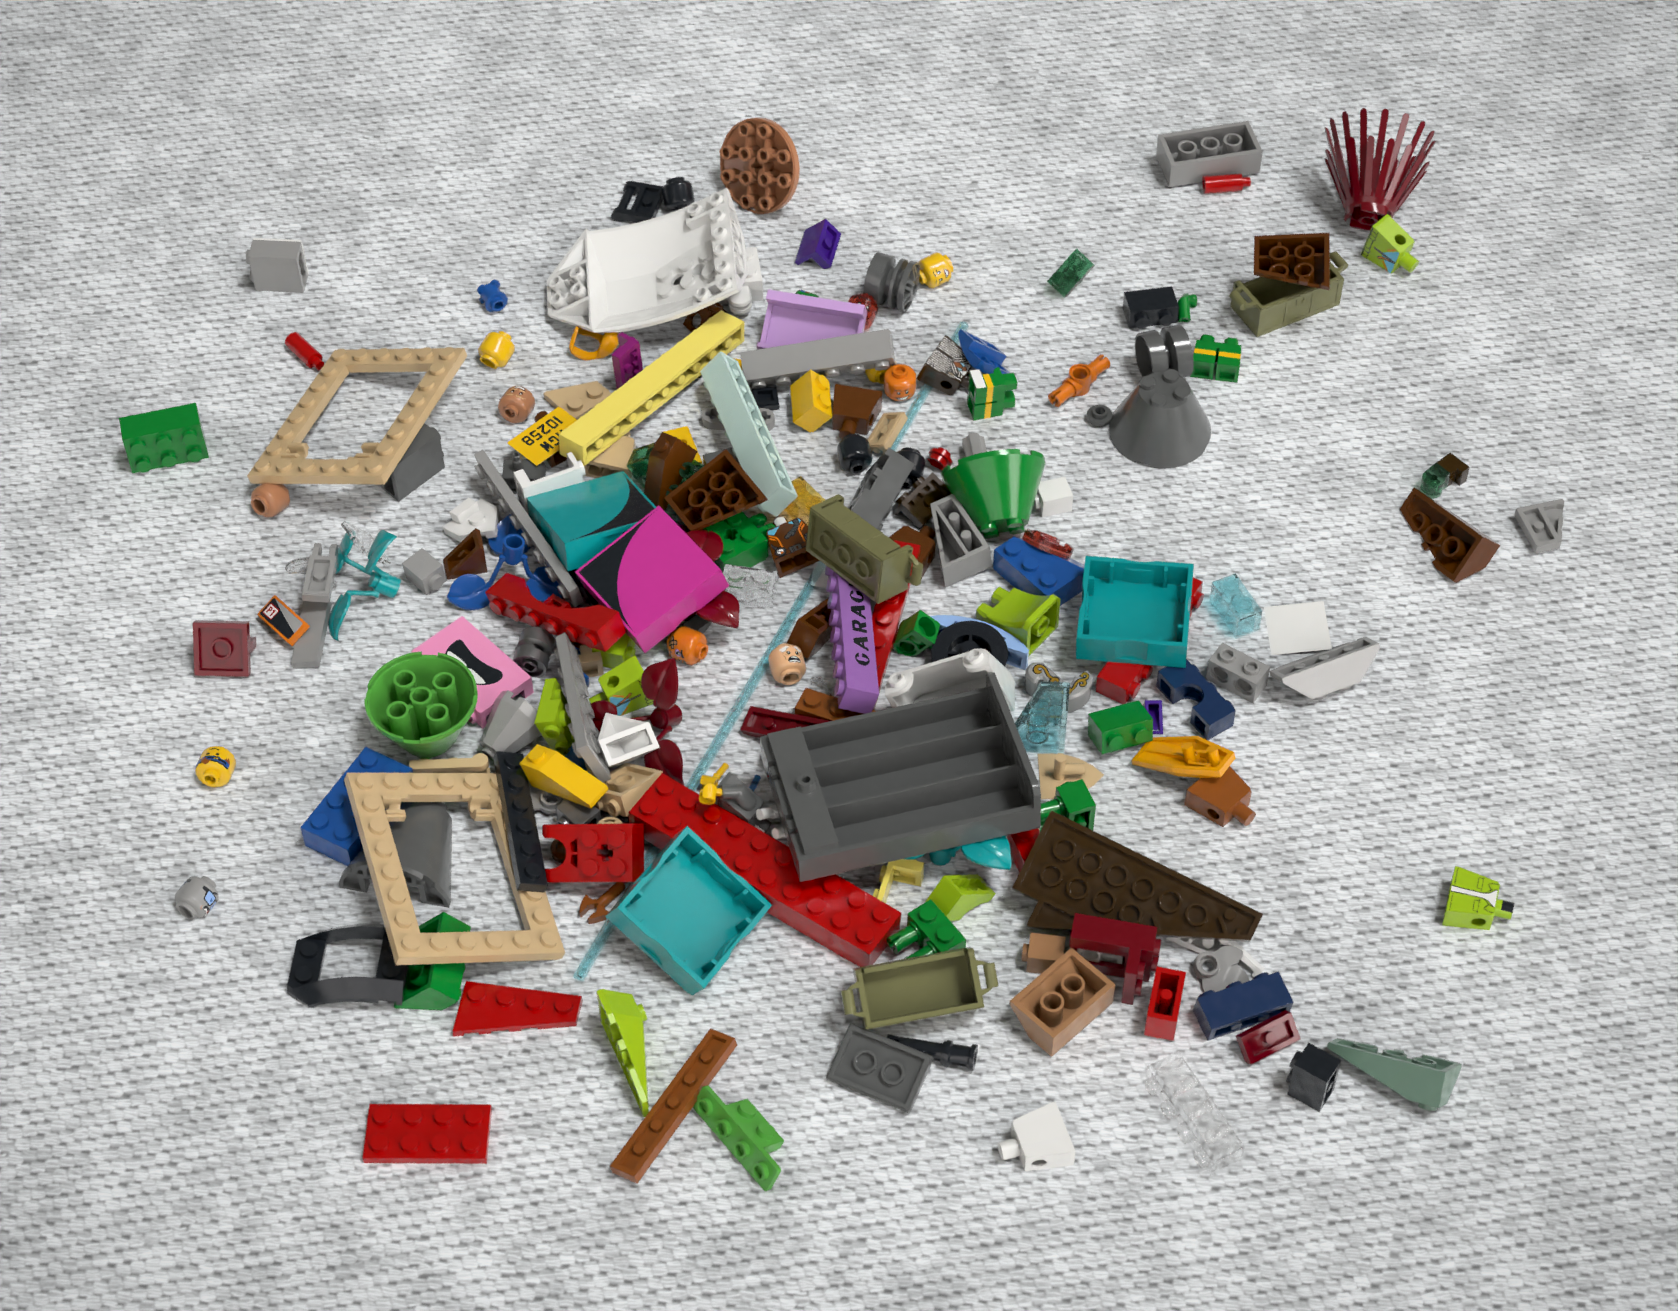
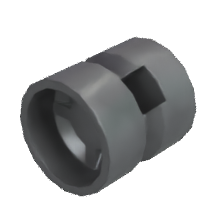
M527 627L523 629L513 661L531 677L540 678L544 676L555 644L554 636L540 627Z

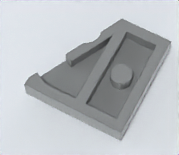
M1563 499L1516 508L1514 516L1535 553L1560 548L1563 526Z

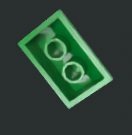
M442 912L419 925L420 933L470 932L471 926ZM465 963L410 965L403 1004L399 1006L394 1002V1008L442 1011L457 1003L461 996L460 988L466 969Z

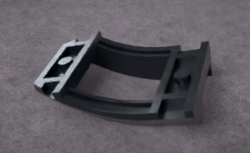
M355 924L336 927L296 941L287 983V994L296 1000L298 998L308 1005V1008L335 1002L378 1003L379 1000L396 1002V1005L402 1006L410 965H395L384 924ZM351 939L383 940L376 978L339 977L320 980L327 943Z

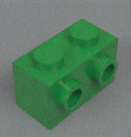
M1139 700L1088 714V736L1101 754L1137 746L1153 740V718Z

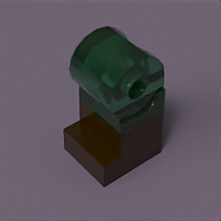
M1450 452L1423 473L1420 491L1432 499L1441 496L1442 491L1453 482L1459 486L1466 482L1470 467Z

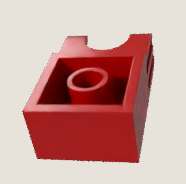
M644 823L546 824L542 826L544 838L557 839L563 843L566 849V858L560 866L545 869L547 882H635L644 872ZM609 850H613V856H609Z

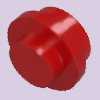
M938 447L931 448L929 451L928 462L932 466L943 470L947 465L951 466L953 463L950 458L951 454L946 449Z

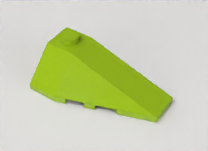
M606 989L597 990L600 1021L643 1117H646L649 1113L643 1024L647 1020L646 1012L641 1003L636 1004L632 994Z

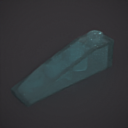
M1041 681L1018 717L1015 725L1026 752L1064 754L1070 692L1069 682Z

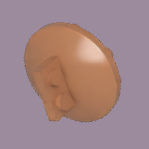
M762 117L742 120L728 132L720 148L721 181L729 190L731 198L743 209L755 214H767L780 210L791 200L799 181V158L791 137L779 124Z

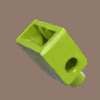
M1387 214L1372 226L1360 254L1361 256L1391 274L1400 266L1411 273L1419 264V261L1410 254L1415 243L1414 239L1392 217Z
M636 655L599 677L598 681L603 692L588 698L590 704L600 700L609 701L616 706L618 716L653 704L654 700L648 699L643 693L641 677L644 670Z

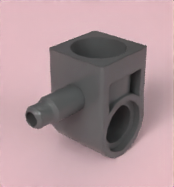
M519 452L513 453L512 459L503 461L502 478L513 494H517L513 472L523 469L530 482L546 477L545 463L542 462L536 466L528 459H522Z

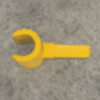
M723 763L712 777L702 775L700 790L706 784L718 786L720 777L726 772L729 765Z

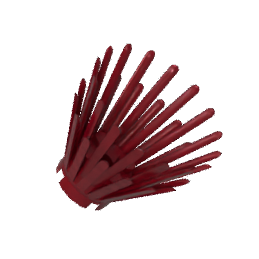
M1362 108L1360 110L1359 177L1355 139L1351 137L1348 113L1344 111L1342 113L1350 178L1349 186L1335 121L1330 118L1334 147L1330 132L1325 127L1330 151L1325 149L1327 159L1324 158L1345 210L1344 221L1346 222L1348 218L1350 219L1349 226L1355 229L1371 230L1372 226L1388 214L1393 218L1427 172L1425 170L1430 162H1426L1423 166L1422 164L1436 142L1432 141L1429 145L1434 136V130L1428 134L1417 156H1412L1425 127V121L1419 123L1411 143L1406 146L1399 162L1397 157L1408 124L1409 114L1405 113L1402 116L1396 139L1390 138L1387 142L1381 167L1389 111L1388 109H1383L1381 112L1375 158H1373L1375 139L1373 136H1369L1367 139V110Z

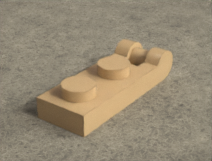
M483 753L475 754L472 758L410 760L409 767L413 769V773H491L488 757Z

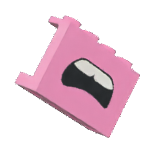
M463 616L411 651L412 653L422 651V655L437 656L438 652L458 659L467 666L474 676L478 692L475 710L468 721L472 724L476 722L481 728H485L487 723L486 717L491 713L495 699L502 691L509 690L514 693L511 698L519 693L524 698H527L534 693L531 676Z

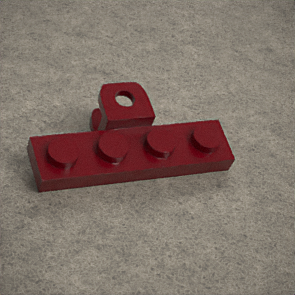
M750 706L740 730L745 735L760 738L768 733L800 726L802 728L829 721Z

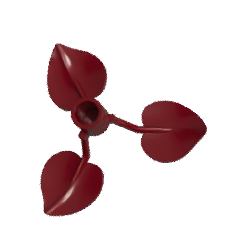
M694 530L686 533L713 562L722 555L723 541L717 533L707 530ZM722 591L704 607L692 613L683 621H688L697 614L710 622L738 629L740 605L734 595Z
M671 658L648 666L641 677L644 695L648 699L654 700L653 706L657 708L653 710L651 715L630 719L639 721L650 720L654 727L663 729L656 737L659 748L644 755L645 767L663 771V774L684 785L683 759L679 747L671 740H661L667 733L672 732V726H676L682 721V711L675 704L678 696L677 665L675 658ZM606 700L590 704L595 718L592 720L595 727L599 730V734L605 713L617 715L616 706Z

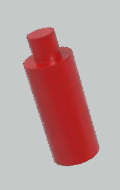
M1241 174L1203 176L1202 178L1204 194L1242 191L1243 187L1251 186L1250 177H1242Z
M293 332L286 337L285 345L309 368L315 367L317 370H321L324 366L323 357L298 332Z

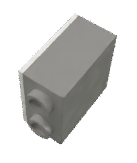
M253 238L250 249L246 251V263L250 264V280L254 282L256 291L304 293L309 273L302 240Z

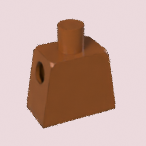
M1230 766L1221 777L1200 778L1186 791L1184 805L1221 827H1224L1233 818L1247 826L1256 816V813L1248 807L1252 793L1251 788Z

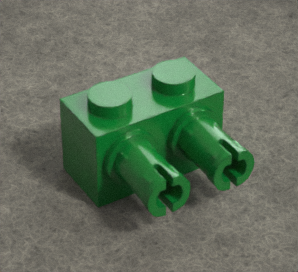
M1083 779L1063 783L1061 786L1056 787L1053 800L1041 803V826L1038 828L1039 831H1041L1051 810L1091 830L1094 829L1096 804Z
M931 899L907 913V926L892 936L887 937V943L895 954H898L915 942L918 943L921 949L904 959L966 948V938Z

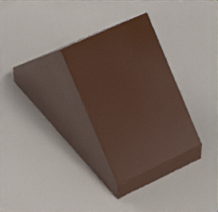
M475 528L443 559L448 580L465 574L476 575L488 572L479 529Z

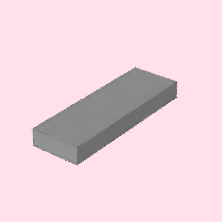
M303 601L300 617L310 627L294 645L291 660L293 669L320 667L332 606L331 602Z

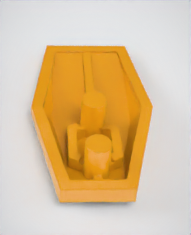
M1199 736L1153 737V740L1146 742L1131 761L1132 765L1175 776L1214 778L1221 777L1236 758L1233 751Z

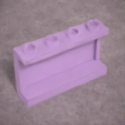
M768 289L766 296L768 302L761 339L760 342H757L756 348L764 349L863 333L868 313L865 305Z

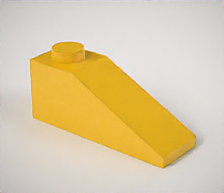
M539 744L519 763L532 787L590 809L609 790L606 784L559 752Z

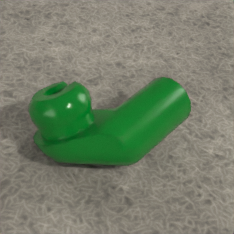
M1185 293L1178 300V322H1189L1191 320L1190 307L1195 308L1197 306V296L1195 294L1189 295Z

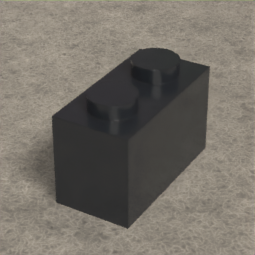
M1172 286L1124 292L1123 312L1129 329H1143L1157 325L1168 326L1177 323L1179 305Z
M1308 1043L1303 1052L1298 1050L1291 1060L1290 1067L1292 1069L1286 1079V1082L1289 1083L1287 1095L1320 1112L1334 1091L1341 1060Z

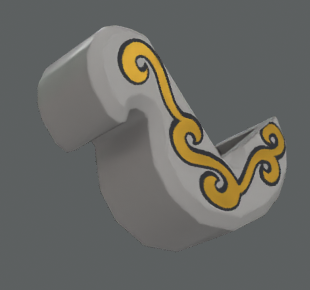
M1032 663L1025 671L1024 685L1026 692L1032 697L1042 693L1044 702L1049 709L1058 713H1072L1082 708L1089 701L1092 676L1086 670L1073 679L1070 684H1067L1044 663Z

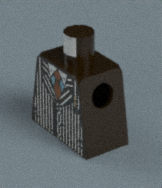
M945 335L922 367L916 379L952 396L960 385L968 390L969 372L973 366L965 357L962 348Z

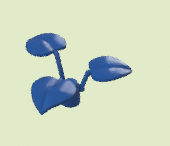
M511 514L497 524V537L489 538L488 540L490 549L499 555V561L490 580L485 584L482 577L474 574H465L458 577L452 583L447 594L448 601L461 609L475 611L485 608L490 603L485 592L493 585L503 562L509 565H517L519 562H522L526 575L530 578L526 583L533 597L542 603L552 594L557 595L561 599L563 598L557 589V586H559L558 582L552 583L546 574L545 568L547 567H538L534 574L531 573L527 562V555H525L531 547L528 548L525 544V540L521 536L523 531L514 528L509 519Z

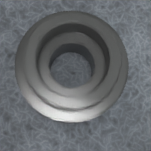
M1095 405L1088 409L1087 419L1093 426L1104 427L1110 423L1112 411L1104 405Z

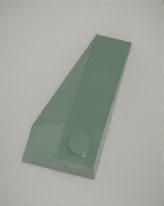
M1340 1038L1328 1042L1327 1047L1409 1101L1417 1102L1418 1107L1430 1111H1436L1437 1108L1448 1103L1462 1066L1461 1063L1422 1054V1058L1413 1057L1410 1059L1407 1058V1054L1403 1050L1398 1049L1383 1050V1053H1378V1047L1375 1045Z

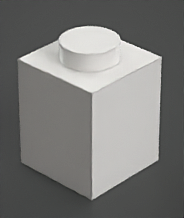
M1066 477L1040 482L1033 507L1035 510L1039 509L1042 517L1072 511L1073 494Z

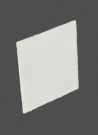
M1324 601L1264 607L1271 655L1332 649Z

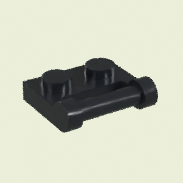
M627 181L623 187L624 193L618 207L611 214L612 220L639 223L656 218L663 201V186ZM637 194L631 210L627 209L632 196Z

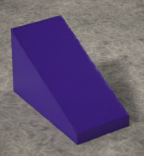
M1145 700L1143 706L1153 718V730H1159L1153 731V734H1163L1162 700Z

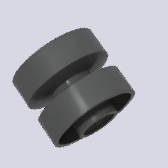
M1182 325L1162 328L1160 334L1156 330H1151L1136 335L1135 356L1142 377L1167 369L1178 371L1181 377L1191 376L1194 365L1193 352L1188 334Z

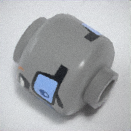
M191 876L175 894L177 911L191 920L195 919V917H205L218 901V893L215 889L216 884L214 881L206 876L201 878Z

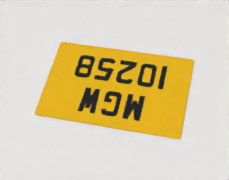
M557 407L511 439L507 444L538 466L560 450L559 434L576 422L577 419L561 407Z

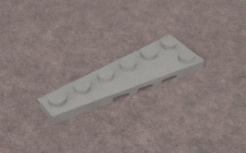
M566 633L555 637L557 649L554 651L557 660L561 664V667H558L559 675L564 682L561 689L568 701V704L565 705L566 712L571 719V723L568 726L572 736L575 738L572 747L578 758L583 757L588 772L591 775L595 774L601 782H606L611 779V775L597 743L599 730L595 727L592 720L595 718V715L587 699L589 693L578 651Z

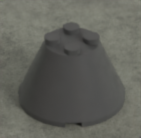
M1167 369L1141 378L1140 383L1113 412L1109 423V434L1113 445L1127 459L1150 465L1151 468L1167 469L1186 465L1201 456L1210 441L1211 426L1188 382L1179 376L1178 371Z

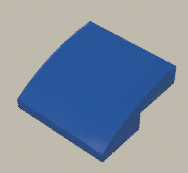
M959 330L958 336L963 353L975 369H980L985 374H991L995 368L999 367L1002 374L1010 373L1001 365L1007 356L994 344L965 330Z

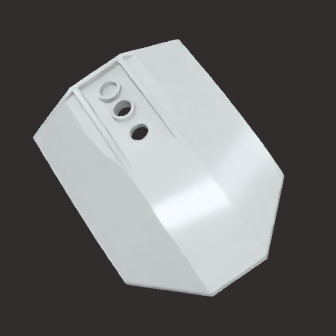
M725 188L685 208L639 223L588 231L586 228L546 281L547 306L550 318L594 333L627 332L678 319L739 293L747 277L748 268L745 239L729 190ZM682 277L680 284L674 285L675 280Z

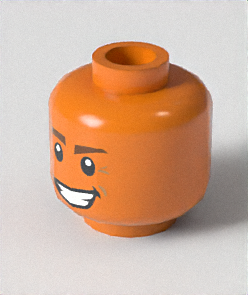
M904 364L890 366L884 373V392L886 396L895 401H905L913 397L916 392V373L914 369Z

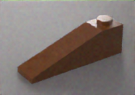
M1416 488L1412 489L1400 508L1411 529L1414 532L1420 533L1424 542L1421 545L1424 550H1430L1435 560L1432 563L1435 568L1453 582L1457 583L1486 568L1500 547L1498 543Z

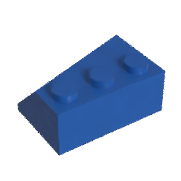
M1012 537L994 549L993 569L1014 588L1033 595L1047 596L1054 594L1060 598V606L1082 592L1085 565L1078 561L1051 554L1018 537Z

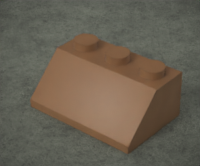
M1071 948L1012 998L1009 1004L1029 1038L1052 1057L1113 1003L1115 983Z

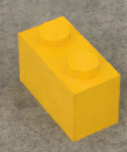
M810 369L790 385L793 423L808 432H814L832 418L829 380Z

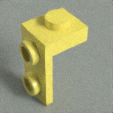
M900 859L888 862L887 866L883 865L879 876V882H882L880 889L875 888L873 896L886 903L893 881L921 887L924 878V862H919L915 859Z

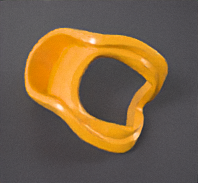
M576 326L570 340V352L582 360L605 358L618 346V332H607L601 335ZM577 334L599 341V348L594 352H587L574 346Z

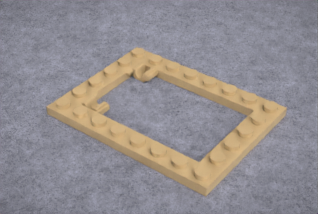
M426 347L420 349L361 348L355 350H334L247 475L250 483L385 484L467 358L465 348ZM426 372L380 443H363L361 446L363 453H356L354 457H348L347 459H306L309 446L307 443L301 442L349 373Z
M496 773L346 774L344 779L395 965L540 961L563 958L565 950L546 892L517 891ZM401 802H468L471 819H474V821H491L525 930L420 933L389 822L405 821L406 812L405 810H400Z

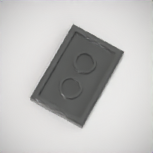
M850 1023L826 1079L910 1114L934 1058L931 1055Z

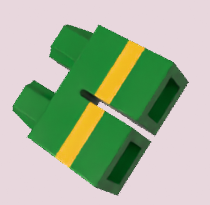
M1203 334L1200 340H1196L1193 354V372L1190 377L1212 380L1215 362H1217L1215 380L1238 383L1242 345H1238L1237 338L1228 337L1224 340V343L1214 342L1215 338L1212 335Z
M999 367L995 368L993 373L981 375L980 369L970 370L967 405L973 421L1002 416L1003 409L1015 407L1013 390L1017 389L1018 383L1014 373L1002 374Z

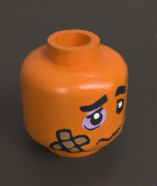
M679 627L677 630L672 631L667 639V648L670 656L688 665L698 663L708 653L705 635L689 627Z

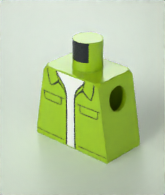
M1455 866L1442 925L1490 930L1494 916L1511 920L1514 902L1497 899L1500 884L1497 881Z

